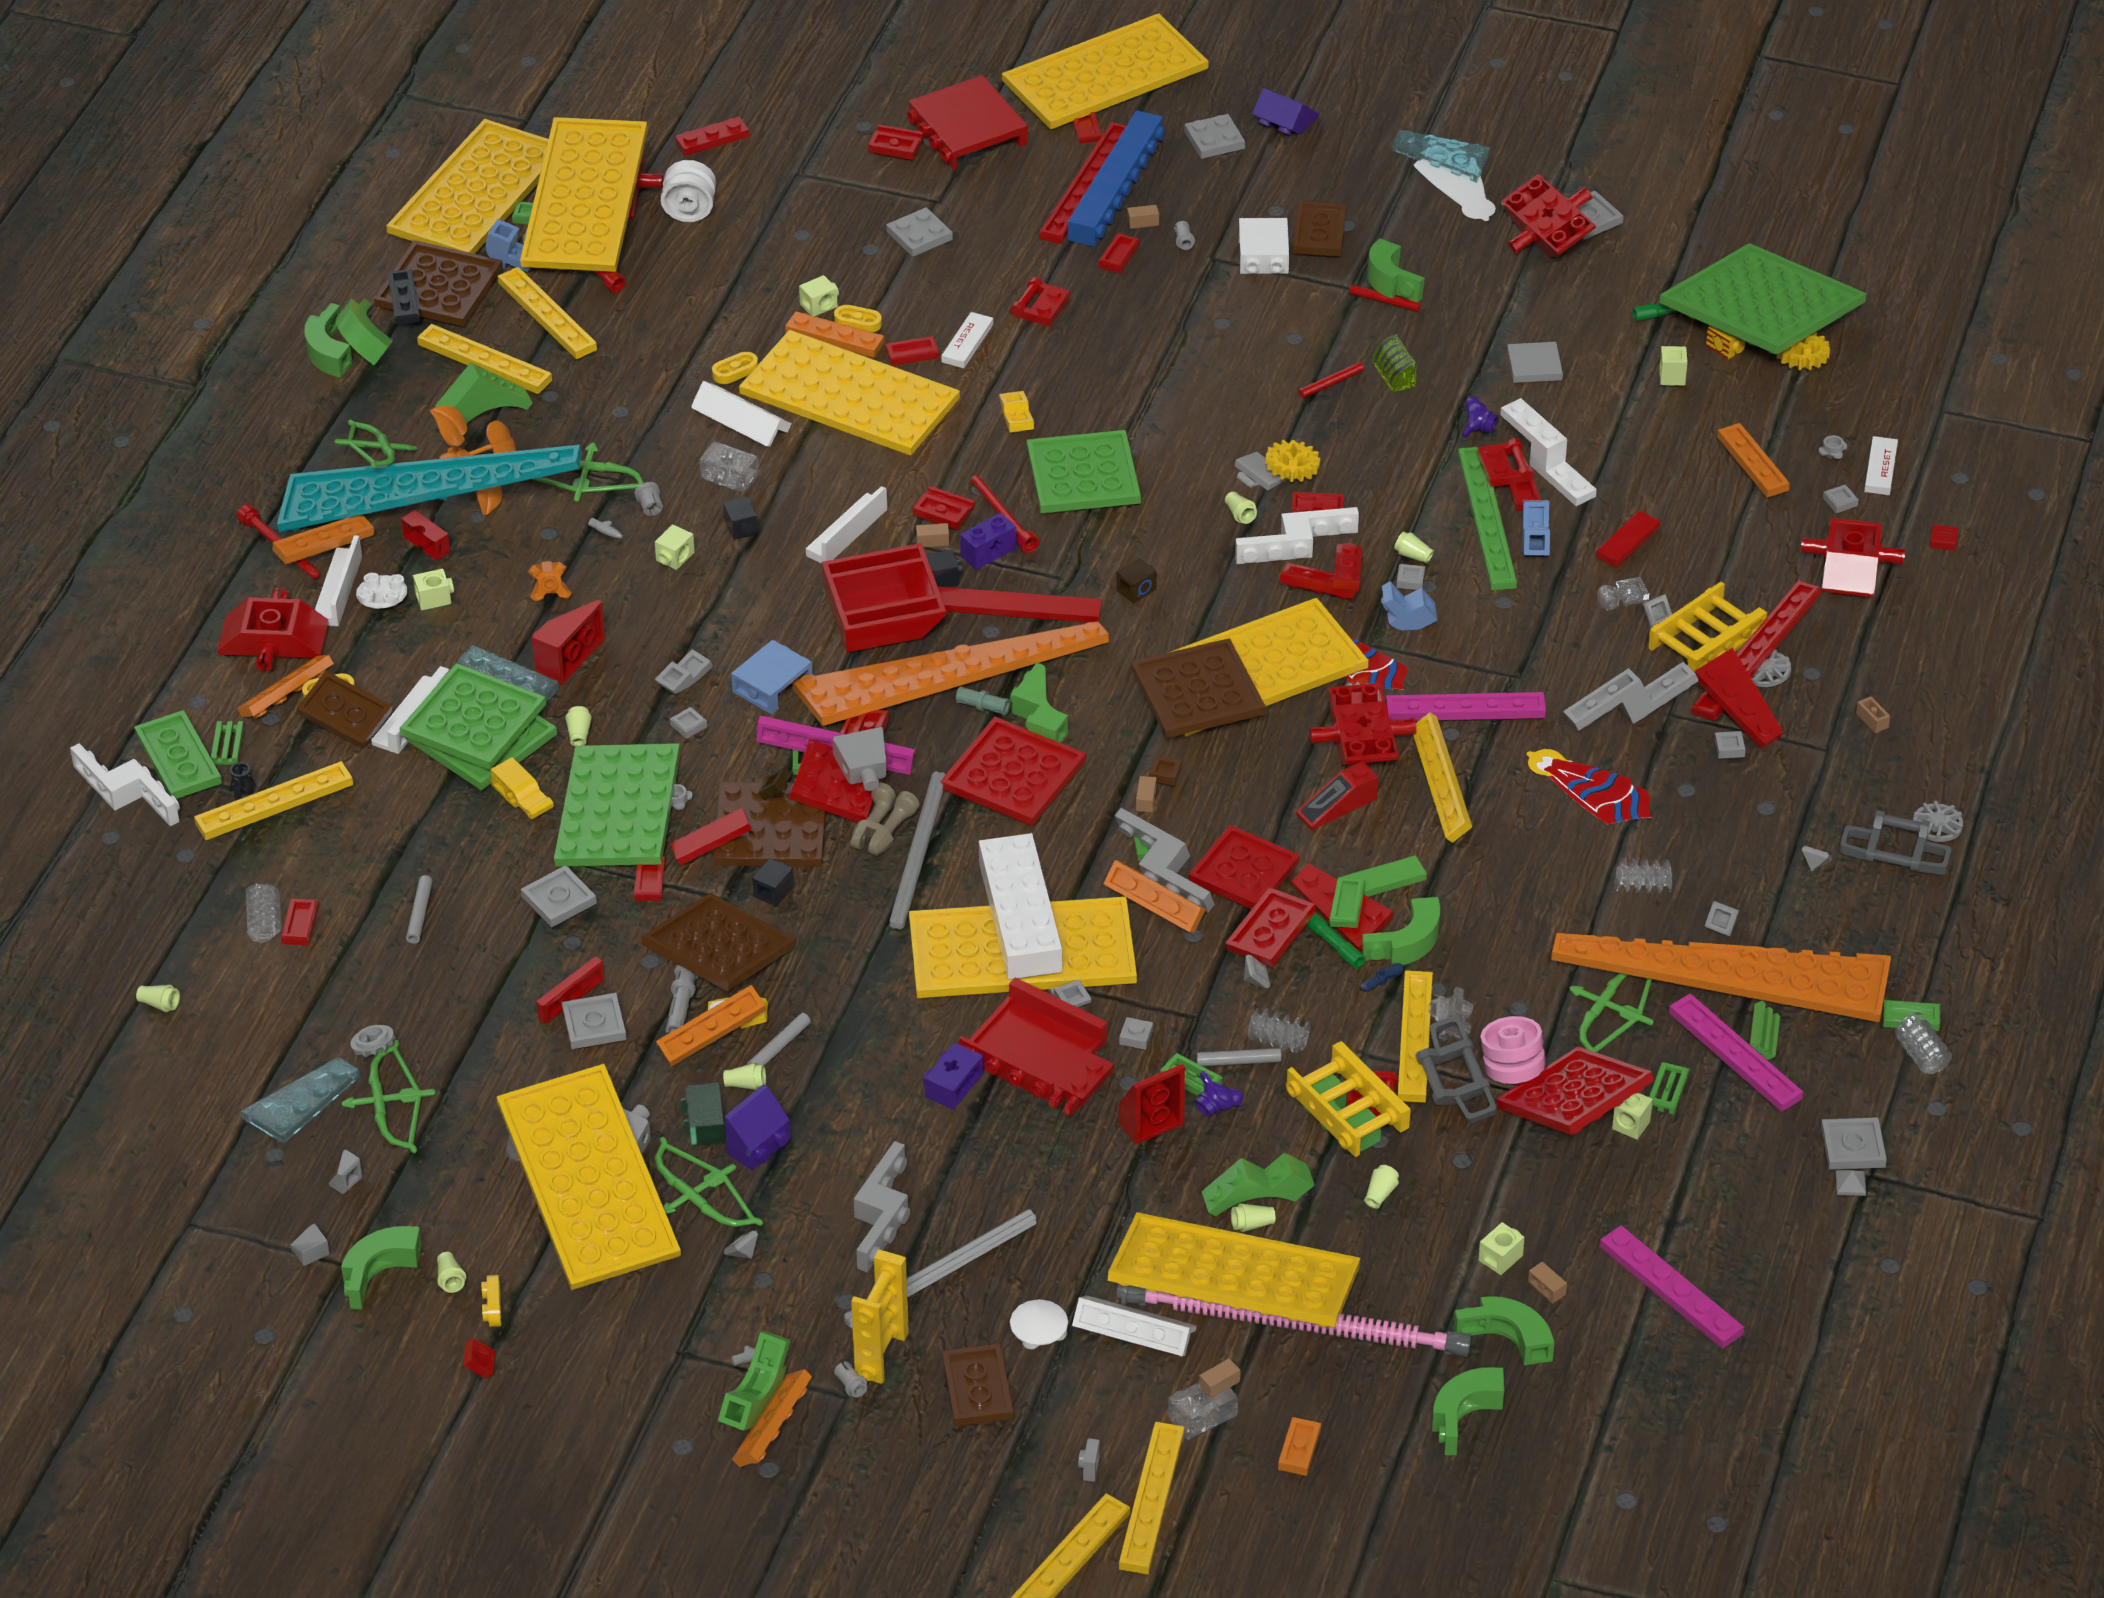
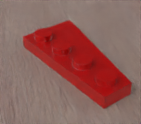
M1733 647L1694 671L1699 680L1698 683L1761 749L1781 738L1783 730Z
M1308 863L1291 881L1292 886L1306 901L1314 903L1315 907L1322 913V917L1330 923L1337 879ZM1364 895L1358 928H1336L1345 940L1348 939L1359 952H1362V935L1380 933L1394 918L1393 911Z

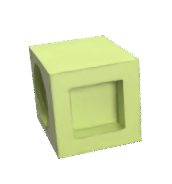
M824 275L799 285L800 305L811 316H817L838 307V288L835 283H831Z
M1661 346L1660 385H1685L1687 372L1686 347Z
M673 524L655 541L656 561L676 570L695 553L693 533Z
M443 569L413 575L415 595L421 610L451 604L450 593H454V587L451 578H446Z
M1636 1093L1624 1100L1620 1106L1614 1107L1612 1129L1638 1140L1650 1123L1653 1099Z
M1503 1222L1500 1223L1480 1241L1479 1261L1502 1275L1523 1256L1524 1236L1516 1229L1510 1228Z

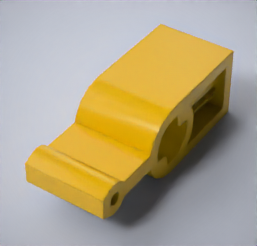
M513 757L491 768L492 786L512 806L520 807L530 819H534L554 807L553 801L540 791L536 780Z

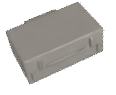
M1258 452L1238 458L1235 461V467L1242 471L1238 473L1237 478L1250 488L1260 484L1266 490H1270L1287 480V478L1281 480V475L1279 474L1273 476L1272 470L1266 469L1265 457Z

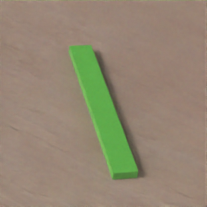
M1477 447L1459 448L1458 457L1491 590L1514 589L1517 586V581L1494 488L1488 484L1477 456Z

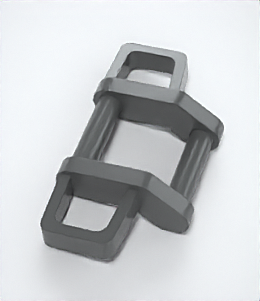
M1880 810L1876 812L1872 830L1850 825L1846 826L1839 850L1841 854L1868 862L1876 860L1910 867L1911 871L1939 875L1946 874L1951 856V847L1927 841L1930 821L1922 819V822L1895 817L1886 815L1884 811ZM1883 825L1919 832L1913 857L1877 850ZM1854 837L1869 840L1867 850L1847 844L1848 838ZM1924 852L1943 856L1944 861L1942 863L1922 861Z
M1455 1015L1431 1024L1430 1031L1434 1048L1420 1050L1415 1056L1418 1063L1422 1064L1433 1091L1432 1098L1436 1105L1457 1104L1468 1123H1474L1495 1115L1497 1109L1490 1093V1084L1482 1075L1473 1053L1474 1045L1472 1040L1468 1039L1460 1017ZM1456 1026L1462 1040L1440 1048L1437 1033ZM1463 1055L1473 1082L1456 1089H1444L1434 1064H1440ZM1485 1094L1489 1107L1475 1113H1469L1463 1101Z

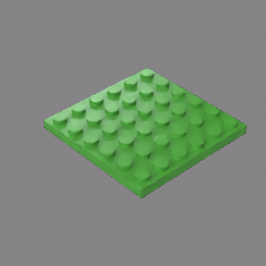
M1749 243L1660 294V303L1672 310L1684 313L1692 319L1702 321L1710 327L1727 332L1730 336L1738 337L1751 345H1756L1767 350L1769 353L1778 355L1865 303L1867 293Z

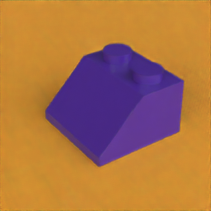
M1263 88L1252 114L1259 117L1258 122L1271 127L1273 123L1278 125V130L1285 134L1291 135L1292 132L1300 135L1318 118L1320 113L1304 104Z
M764 1084L725 1116L727 1154L752 1171L758 1165L765 1163L770 1155L780 1147H784L789 1139H791L790 1119L769 1088Z

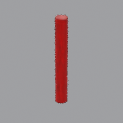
M1351 285L1349 294L1417 312H1419L1421 302L1394 296L1391 299L1375 290Z
M1358 362L1298 390L1299 396L1303 399L1364 371V366L1361 362Z

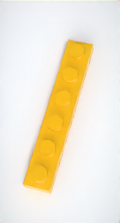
M519 267L498 275V283L575 359L597 350V343Z
M433 324L417 337L418 345L466 365L473 363L536 394H539L552 381V373Z
M1429 712L1416 723L1417 733L1413 736L1445 837L1453 843L1471 829L1472 824L1437 716Z
M342 761L194 816L195 824L204 839L209 840L352 786L353 779Z
M1405 971L1398 1097L1402 1101L1426 1103L1427 1076L1422 1064L1418 1063L1415 1055L1418 1051L1429 1048L1433 972Z
M1155 1422L1119 1560V1570L1149 1575L1184 1437V1426Z

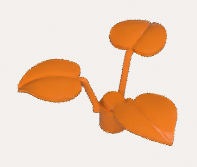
M444 405L430 410L437 422L442 437L448 445L452 446L448 449L447 453L440 456V459L473 456L492 448L494 453L516 451V445L509 429L500 421H493L487 426V438L491 444L471 452L460 449L459 447L465 442L463 435L467 432V425L463 415L452 406ZM501 486L476 491L483 516L489 514L500 504L502 500Z

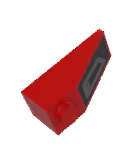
M1363 761L1344 769L1296 811V815L1311 831L1376 800L1378 776Z

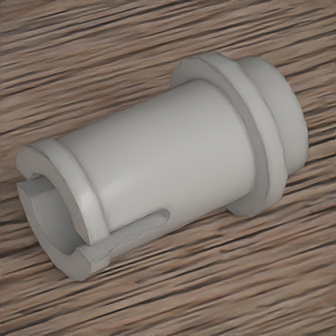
M1179 221L1175 224L1176 227H1174L1177 235L1176 244L1183 250H1189L1193 247L1195 238L1190 233L1189 224L1185 221Z
M844 1362L847 1370L842 1363L837 1365L834 1374L845 1386L846 1393L855 1398L862 1396L867 1391L866 1379L863 1376H859L849 1362Z

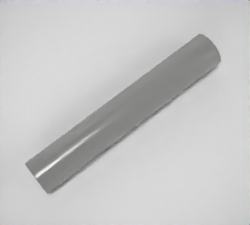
M424 875L419 878L406 940L412 944L420 941L433 882L429 876Z
M805 1013L799 1014L749 1060L747 1065L756 1062L758 1065L765 1066L811 1023L808 1015Z
M1280 1048L1197 1053V1064L1201 1066L1281 1062Z

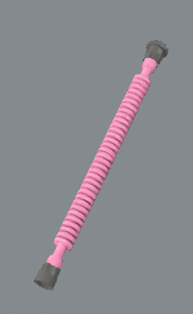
M1118 1284L1117 1298L1121 1299V1304L1125 1306L1127 1303L1138 1305L1150 1303L1157 1305L1158 1302L1173 1304V1310L1178 1311L1181 1305V1312H1186L1188 1307V1313H1193L1194 1308H1196L1195 1313L1200 1314L1203 1309V1315L1207 1316L1210 1310V1316L1215 1317L1216 1311H1218L1219 1318H1222L1225 1313V1319H1230L1231 1314H1233V1320H1237L1240 1315V1321H1245L1247 1316V1322L1252 1323L1253 1317H1255L1256 1324H1259L1262 1318V1325H1267L1268 1320H1270V1326H1274L1275 1321H1277V1327H1282L1283 1322H1285L1284 1328L1289 1329L1290 1323H1292V1329L1296 1330L1299 1324L1300 1331H1304L1306 1325L1307 1332H1312L1314 1327V1333H1319L1320 1328H1322V1334L1326 1335L1327 1329H1329V1335L1334 1336L1335 1330H1337V1337H1341L1343 1331L1344 1338H1349V1334L1352 1333L1351 1339H1356L1357 1334H1359V1340L1363 1341L1364 1336L1367 1335L1366 1341L1371 1342L1372 1336H1374L1375 1343H1378L1381 1337V1344H1386L1387 1339H1389V1345H1393L1394 1340H1396V1346L1401 1347V1343L1404 1341V1347L1408 1348L1409 1342H1411L1412 1349H1416L1417 1343L1431 1345L1433 1349L1445 1351V1354L1468 1357L1471 1334L1447 1331V1333L1435 1332V1334L1419 1332V1326L1417 1325L1411 1331V1324H1407L1405 1330L1404 1323H1399V1327L1396 1328L1397 1322H1392L1391 1327H1389V1321L1385 1320L1384 1325L1381 1326L1382 1320L1377 1319L1376 1325H1374L1373 1318H1370L1367 1324V1317H1362L1361 1322H1359V1316H1355L1354 1321H1352V1315H1347L1346 1320H1344L1345 1314L1342 1313L1335 1328L1330 1326L1321 1327L1315 1323L1301 1320L1292 1321L1286 1317L1263 1315L1257 1311L1234 1309L1228 1305L1206 1303L1199 1299L1177 1297L1174 1294L1160 1291L1152 1292L1145 1288L1131 1285L1123 1286Z

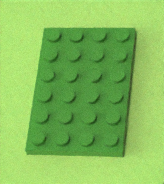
M680 744L575 746L554 855L555 866L662 864L672 797L675 789L674 784L676 783L681 754Z

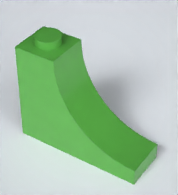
M470 363L438 401L435 408L444 405L452 406L463 415L467 424L474 417L487 410L504 406L520 407L527 410L533 402L525 388Z

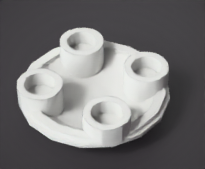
M368 573L364 576V582L357 588L356 597L360 603L367 607L387 608L398 604L405 598L407 586L402 575L379 576L376 573Z
M1039 1299L1027 1301L1019 1305L1012 1313L1010 1325L1012 1332L1022 1341L1025 1348L1035 1349L1040 1345L1063 1340L1067 1335L1068 1319L1065 1311L1059 1305L1051 1301Z

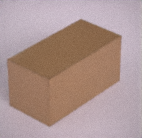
M1157 205L1127 208L1129 228L1159 226Z
M948 523L916 525L917 544L922 543L923 547L949 546Z
M1871 696L1858 701L1856 714L1874 733L1889 728L1890 715Z
M1140 776L1136 797V811L1153 812L1156 777Z
M1541 1262L1529 1270L1528 1282L1551 1303L1566 1295L1567 1282L1545 1263Z
M1230 1359L1199 1375V1387L1209 1398L1240 1382V1369Z

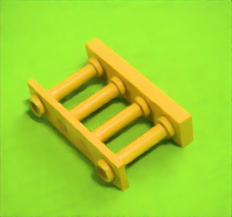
M1719 582L1659 624H1655L1649 632V649L1653 651L1665 643L1685 657L1688 667L1694 672L1732 647L1735 651L1743 647L1764 622L1767 612L1759 607L1752 613L1745 614L1723 599L1725 584ZM1718 607L1738 622L1733 626H1728L1709 612ZM1700 619L1721 634L1715 638H1710L1691 624ZM1683 631L1703 646L1693 651L1673 636Z
M1342 1041L1332 1045L1331 1062L1314 1072L1301 1077L1292 1067L1287 1069L1286 1088L1288 1093L1293 1098H1296L1339 1141L1340 1145L1347 1149L1354 1157L1360 1155L1361 1138L1386 1124L1393 1125L1400 1133L1409 1128L1411 1109ZM1336 1072L1346 1079V1081L1321 1094L1311 1087V1085ZM1353 1089L1364 1096L1339 1111H1336L1329 1104L1330 1101ZM1370 1106L1375 1107L1381 1113V1115L1355 1129L1346 1121V1119Z
M878 1249L874 1256L875 1284L866 1300L853 1296L851 1304L855 1371L859 1376H863L866 1381L883 1384L885 1380L883 1354L891 1338L905 1341L909 1332L906 1257Z

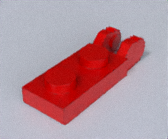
M1089 1053L1065 1082L1053 1093L1049 1106L1056 1109L1067 1098L1069 1100L1064 1107V1113L1072 1116L1080 1106H1084L1113 1073L1114 1064Z

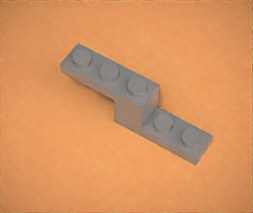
M1682 662L1644 687L1641 680L1628 668L1563 712L1578 731L1590 725L1594 720L1611 711L1617 705L1621 712L1634 724L1681 692L1687 690L1699 680L1696 674Z
M1120 808L1115 815L1120 832L1131 838L1134 836L1138 838L1145 847L1150 849L1139 863L1142 874L1204 907L1205 911L1209 913L1215 905L1210 892L1177 874L1190 857L1186 844Z
M896 1141L893 1142L854 1198V1217L874 1225L856 1250L857 1269L867 1273L874 1264V1256L877 1250H884L888 1243L891 1244L898 1228L901 1224H905L910 1216L908 1195L891 1189L895 1177L898 1173L901 1174L907 1164L905 1145Z

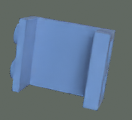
M772 639L731 673L732 692L772 715L779 709L778 693L798 677L801 678L804 675L812 674V662Z

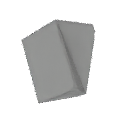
M344 1150L338 1172L329 1182V1186L344 1194L362 1178L360 1158Z
M315 1223L309 1226L290 1245V1248L303 1266L329 1255L328 1242Z

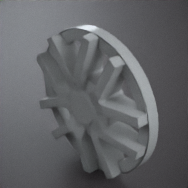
M1774 650L1769 656L1770 659L1764 661L1752 676L1754 677L1751 678L1754 684L1758 687H1772L1783 683L1791 674L1789 657Z
M1934 801L1933 804L1923 803V806L1914 812L1913 816L1915 821L1922 822V819L1930 821L1927 839L1935 842H1946L1955 839L1961 834L1964 824L1961 811L1955 810L1954 805L1938 804L1937 801ZM1931 831L1937 832V836L1931 835ZM1941 832H1944L1948 835L1941 836Z

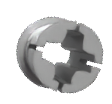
M654 482L643 483L634 492L636 500L640 502L644 514L647 516L657 515L663 508L659 497V487Z

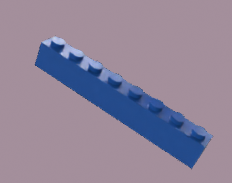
M1136 110L1068 220V240L1095 247L1099 239L1104 237L1108 224H1112L1116 211L1122 207L1123 199L1125 196H1129L1133 183L1139 179L1140 171L1142 168H1146L1150 155L1156 151L1157 143L1164 138L1163 116Z

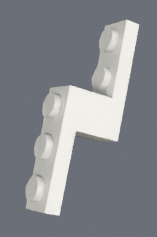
M1521 398L1501 407V416L1531 442L1530 466L1575 506L1596 497L1597 489L1565 462L1566 437Z
M1353 507L1284 513L1281 519L1282 535L1236 538V563L1245 564L1312 558L1313 537L1358 533V509Z
M80 743L70 748L74 768L114 810L143 797L169 826L179 822L178 810L180 806L173 795L169 796L160 781H155L151 777L146 766L142 767L135 759H132L108 771L104 765L100 766L90 750L86 751Z

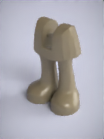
M881 782L879 787L872 790L871 793L875 804L873 811L866 820H861L855 825L850 840L852 848L862 850L869 838H871L868 852L875 856H879L891 847L894 840L891 835L893 831L905 819L915 814L920 805L914 794L902 791L896 798L894 790L889 785ZM893 809L892 813L890 814L886 822L883 825L879 824L887 815V813Z

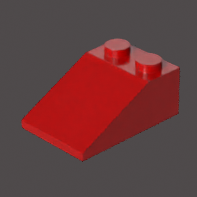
M596 600L547 621L539 630L535 631L532 636L534 652L533 661L537 676L562 686L605 640L602 601Z
M1183 1064L1177 1065L1133 1084L1119 1103L1118 1123L1135 1145L1184 1124L1185 1066Z

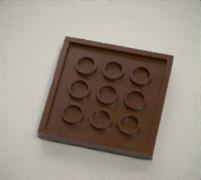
M414 240L393 271L412 269L420 317L464 327L502 270L503 264L502 260ZM387 279L375 296L374 304L377 307L393 310L389 280Z
M1230 638L1131 661V669L1166 738L1266 714V706Z
M720 782L717 820L743 808L752 830L715 848L714 866H763L771 858L788 866L822 867L826 811L789 799L794 783H786L788 787L780 796L774 795L764 800L758 794L764 782Z
M709 893L643 934L641 944L673 961L675 964L695 973L697 976L717 985L719 988L729 991L794 949L796 939Z

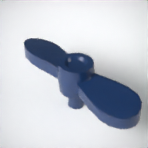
M1394 963L1386 970L1380 968L1375 977L1361 984V991L1367 992L1378 985H1385L1388 979L1402 974L1403 965L1401 963Z

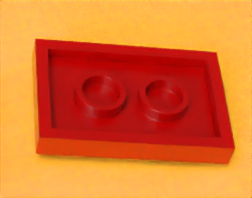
M1269 887L1226 941L1227 950L1244 957L1249 954L1259 962L1273 967L1315 914V904Z

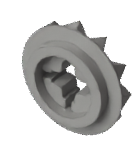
M386 1025L366 1027L352 1038L351 1048L356 1055H363L364 1057L370 1054L376 1056L380 1051L385 1052L386 1047L393 1045V1040L395 1039L393 1029Z

